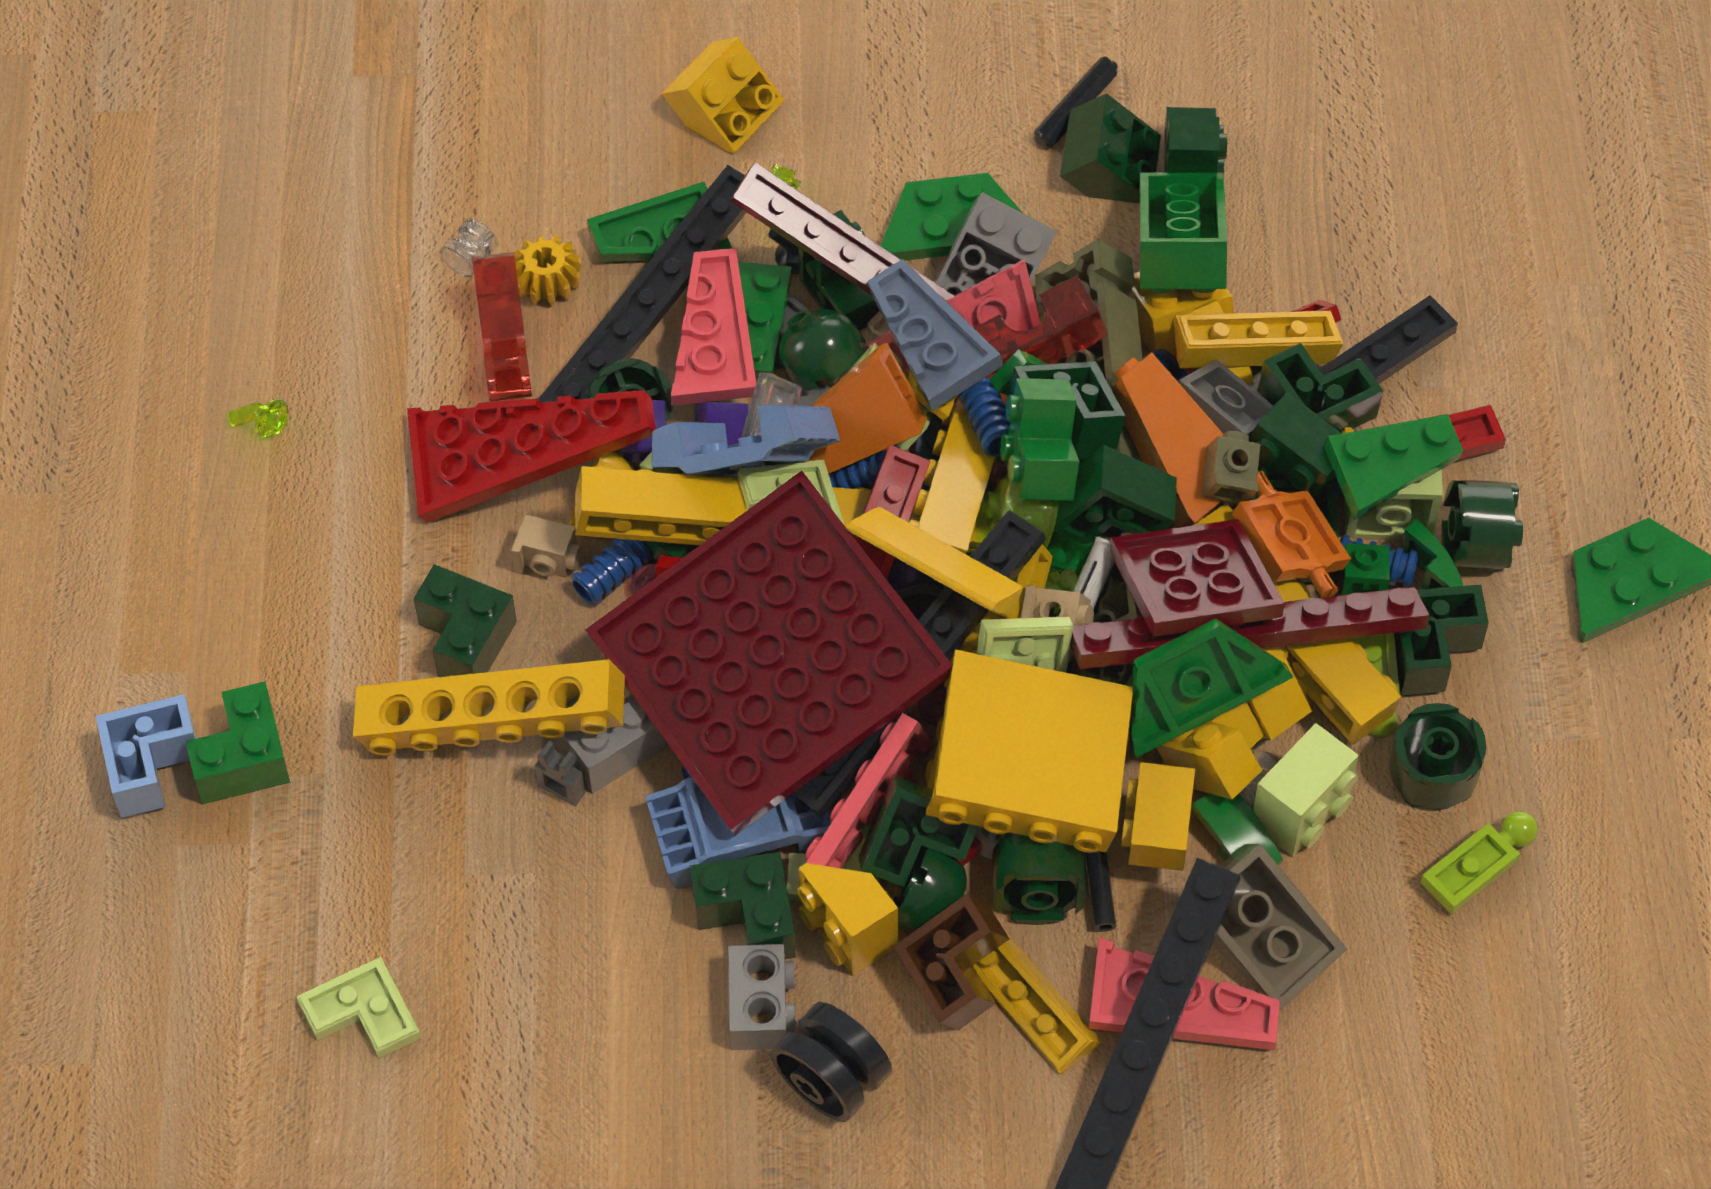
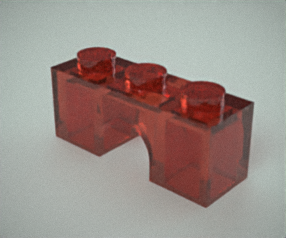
M1078 275L1039 294L1046 314L1043 321L1035 328L1027 331H1015L1005 324L1000 314L974 327L1000 353L1003 365L1018 349L1047 364H1055L1057 361L1080 349L1088 348L1098 340L1108 336L1100 312ZM1000 368L986 376V378L990 379Z

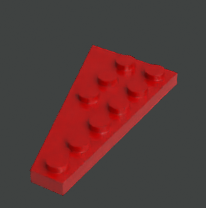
M644 390L600 393L591 399L576 400L573 396L557 397V401L540 402L535 398L482 402L473 408L458 409L455 405L440 406L439 410L423 411L420 407L407 408L418 516L426 523H429L652 437L653 431L656 430L652 398Z

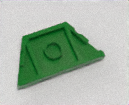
M988 172L906 182L881 247L904 261L948 256L976 198L982 192L1021 213L1023 212Z
M1649 517L1574 550L1571 563L1573 578L1576 582L1574 594L1576 608H1578L1579 639L1582 643L1710 586L1711 555Z
M1216 618L1134 659L1130 745L1136 757H1139L1292 679L1293 676L1285 663Z

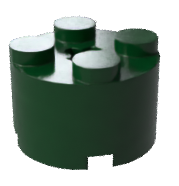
M1452 480L1449 483L1443 506L1451 508L1448 520H1442L1441 540L1442 546L1448 552L1456 567L1483 569L1511 567L1513 546L1520 547L1523 540V523L1521 520H1515V508L1518 505L1519 499L1517 483L1477 480Z
M1426 704L1409 713L1396 732L1389 762L1391 779L1395 787L1402 794L1403 800L1413 807L1423 806L1436 809L1448 808L1467 801L1478 783L1486 754L1484 732L1474 718L1471 717L1470 720L1459 713V708L1449 704Z
M1010 832L1002 834L1003 839L995 845L992 852L994 906L997 911L1002 914L1003 908L1011 912L1012 920L1019 923L1046 925L1063 921V913L1075 908V914L1083 909L1086 903L1083 851L1076 849L1073 845L1057 841L1039 843L1025 835Z

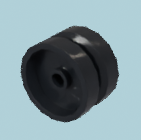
M819 1001L813 1004L798 1021L800 1033L790 1032L786 1034L771 1050V1060L786 1083L804 1101L827 1117L836 1121L846 1122L864 1104L863 1091L872 1092L876 1090L892 1073V1064L877 1040L860 1023L839 1008Z

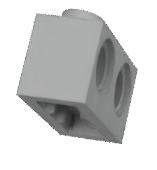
M784 944L728 946L731 1050L773 1049L787 1032H796L795 1003L786 1004V989H795L794 961H785ZM758 971H767L772 974V977L764 981L755 980L751 976ZM760 1013H767L774 1017L770 1022L764 1024L756 1023L752 1020L755 1015Z

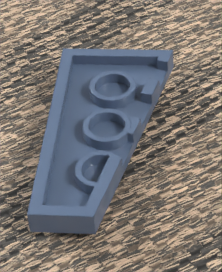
M903 259L867 281L870 292L931 411L1003 366L1000 353Z

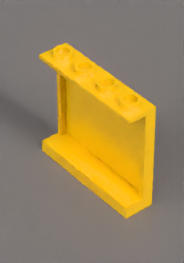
M955 649L950 661L953 667L949 678L944 682V687H948L933 795L927 807L926 815L938 817L947 824L967 823L981 826L991 833L1005 834L1010 832L1025 835L1039 843L1057 841L1073 845L1076 849L1083 852H1106L1117 833L1133 687Z

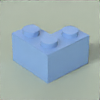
M185 694L96 716L111 791L121 818L164 808L165 803L157 769L190 761L186 741L196 739L197 737Z

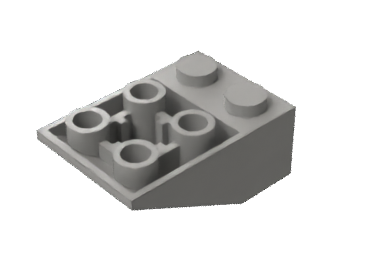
M982 192L976 198L935 283L956 296L1025 259L1031 282L1057 231Z

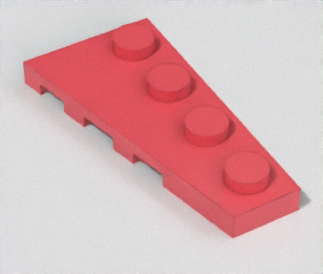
M736 248L694 252L687 304L681 329V342L677 354L676 373L671 391V406L757 397V385Z
M902 713L897 722L892 721L885 728L879 742L881 745L880 749L872 761H865L858 770L855 777L856 786L847 799L842 798L834 807L830 816L832 823L824 836L817 837L809 846L805 855L806 863L842 868L862 842L863 833L859 830L864 824L872 825L892 774L909 780L913 774L910 766L917 753L926 757L935 744L918 721Z
M1098 938L1089 1029L1122 1033L1154 956L1138 950L1132 953L1114 947V942ZM1199 976L1173 1039L1275 1050L1280 1000L1224 980L1218 983Z

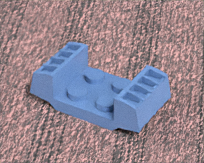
M762 405L757 406L761 435L739 438V444L728 445L725 423L674 422L654 430L652 433V467H679L686 474L734 475L738 474L739 468L808 461L815 450L840 442V437L830 407Z
M692 777L684 779L674 787L645 796L667 874L676 889L691 887L689 865L746 857L795 844L798 853L806 854L811 843L817 837H823L832 823L830 821V810L821 818L789 796L735 836Z

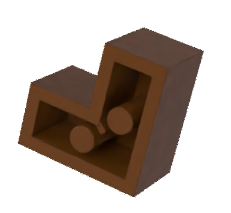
M967 893L893 946L940 1024L960 1030L996 1004L973 967L974 964L1009 940L1008 935L987 901Z

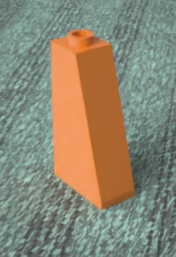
M888 343L878 346L810 405L830 407L840 442L815 450L808 461L824 460L829 474L885 450L889 445L894 446L921 434L928 417Z
M1152 352L1140 362L1133 357L1115 373L1119 380L1111 390L1125 414L1124 425L1143 463L1154 466L1177 478L1174 527L1193 526L1224 502L1223 500L1202 497L1207 446L1217 436H1222L1223 433ZM1232 460L1235 465L1240 466L1239 461Z

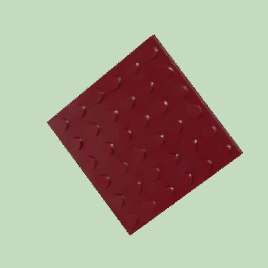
M802 470L585 629L607 660L609 659L625 675V686L735 836L947 680L953 667Z

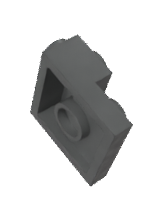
M1217 359L1178 381L1222 433L1240 431L1248 434L1250 440L1257 423L1273 407L1270 402Z

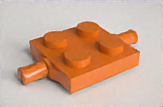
M1258 471L1257 483H1259V490L1256 493L1258 499L1239 502L1232 515L1241 523L1274 582L1307 578L1311 580L1321 598L1334 596L1338 591V587L1335 586L1328 572L1343 570L1351 560V557L1308 490L1295 493L1278 492L1274 490L1265 472Z

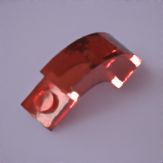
M514 252L472 257L489 402L532 397Z

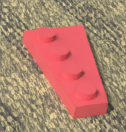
M1025 259L946 300L1000 355L1017 352L1018 349L1025 350L1046 344ZM891 331L868 342L869 348L874 342L878 346L888 343L891 351L902 361L903 368L908 372L910 371Z

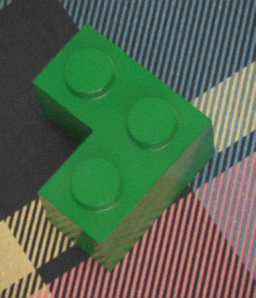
M1016 378L1014 395H1008L1006 418L1007 421H1010L1009 434H1003L1001 438L1002 461H1007L1009 481L1015 482L1021 499L1074 501L1079 459L1071 437L1077 399L1069 380Z
M266 682L221 692L230 730L186 741L194 781L202 805L291 783Z

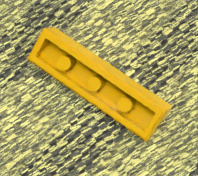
M1331 311L1175 315L1176 355L1180 368H1201L1216 359L1226 367L1263 366L1264 360L1299 343L1303 345L1315 364H1327L1337 357L1343 346V341Z
M874 508L851 520L847 526L849 528L848 531L1001 616L1010 615L1022 593L1023 587L1020 584L883 508Z
M1008 935L1009 940L974 964L973 967L992 997L1060 1074H1063L1093 1052L1102 1043V1040L1092 1029H1089V1025Z

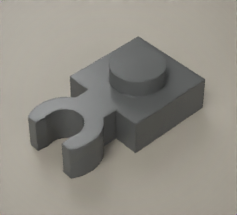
M549 740L538 754V761L535 764L538 786L576 807L585 794L583 772L575 764L577 760L573 753L569 751L566 756L561 755L556 751L554 743Z

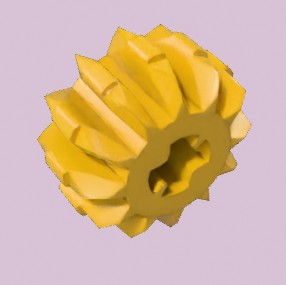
M539 233L537 242L532 243L523 239L522 250L513 251L510 275L521 297L530 295L535 305L544 298L553 306L555 297L560 296L568 300L571 294L570 289L578 288L580 270L582 269L581 259L578 258V254H575V248L571 242L561 244V239L557 234L550 240H545Z

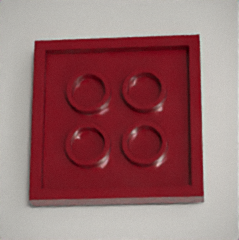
M1238 519L1111 537L1110 553L1153 637L1189 632L1214 618L1229 626L1283 617L1285 603Z

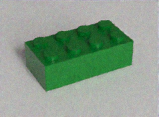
M1140 173V289H1149L1156 293H1167L1173 289H1192L1199 293H1210L1216 289H1226L1227 226L1224 173Z

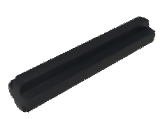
M1106 56L1099 58L1035 129L1034 141L1045 149L1052 148L1067 131L1070 110L1097 98L1116 77L1117 63L1111 61Z

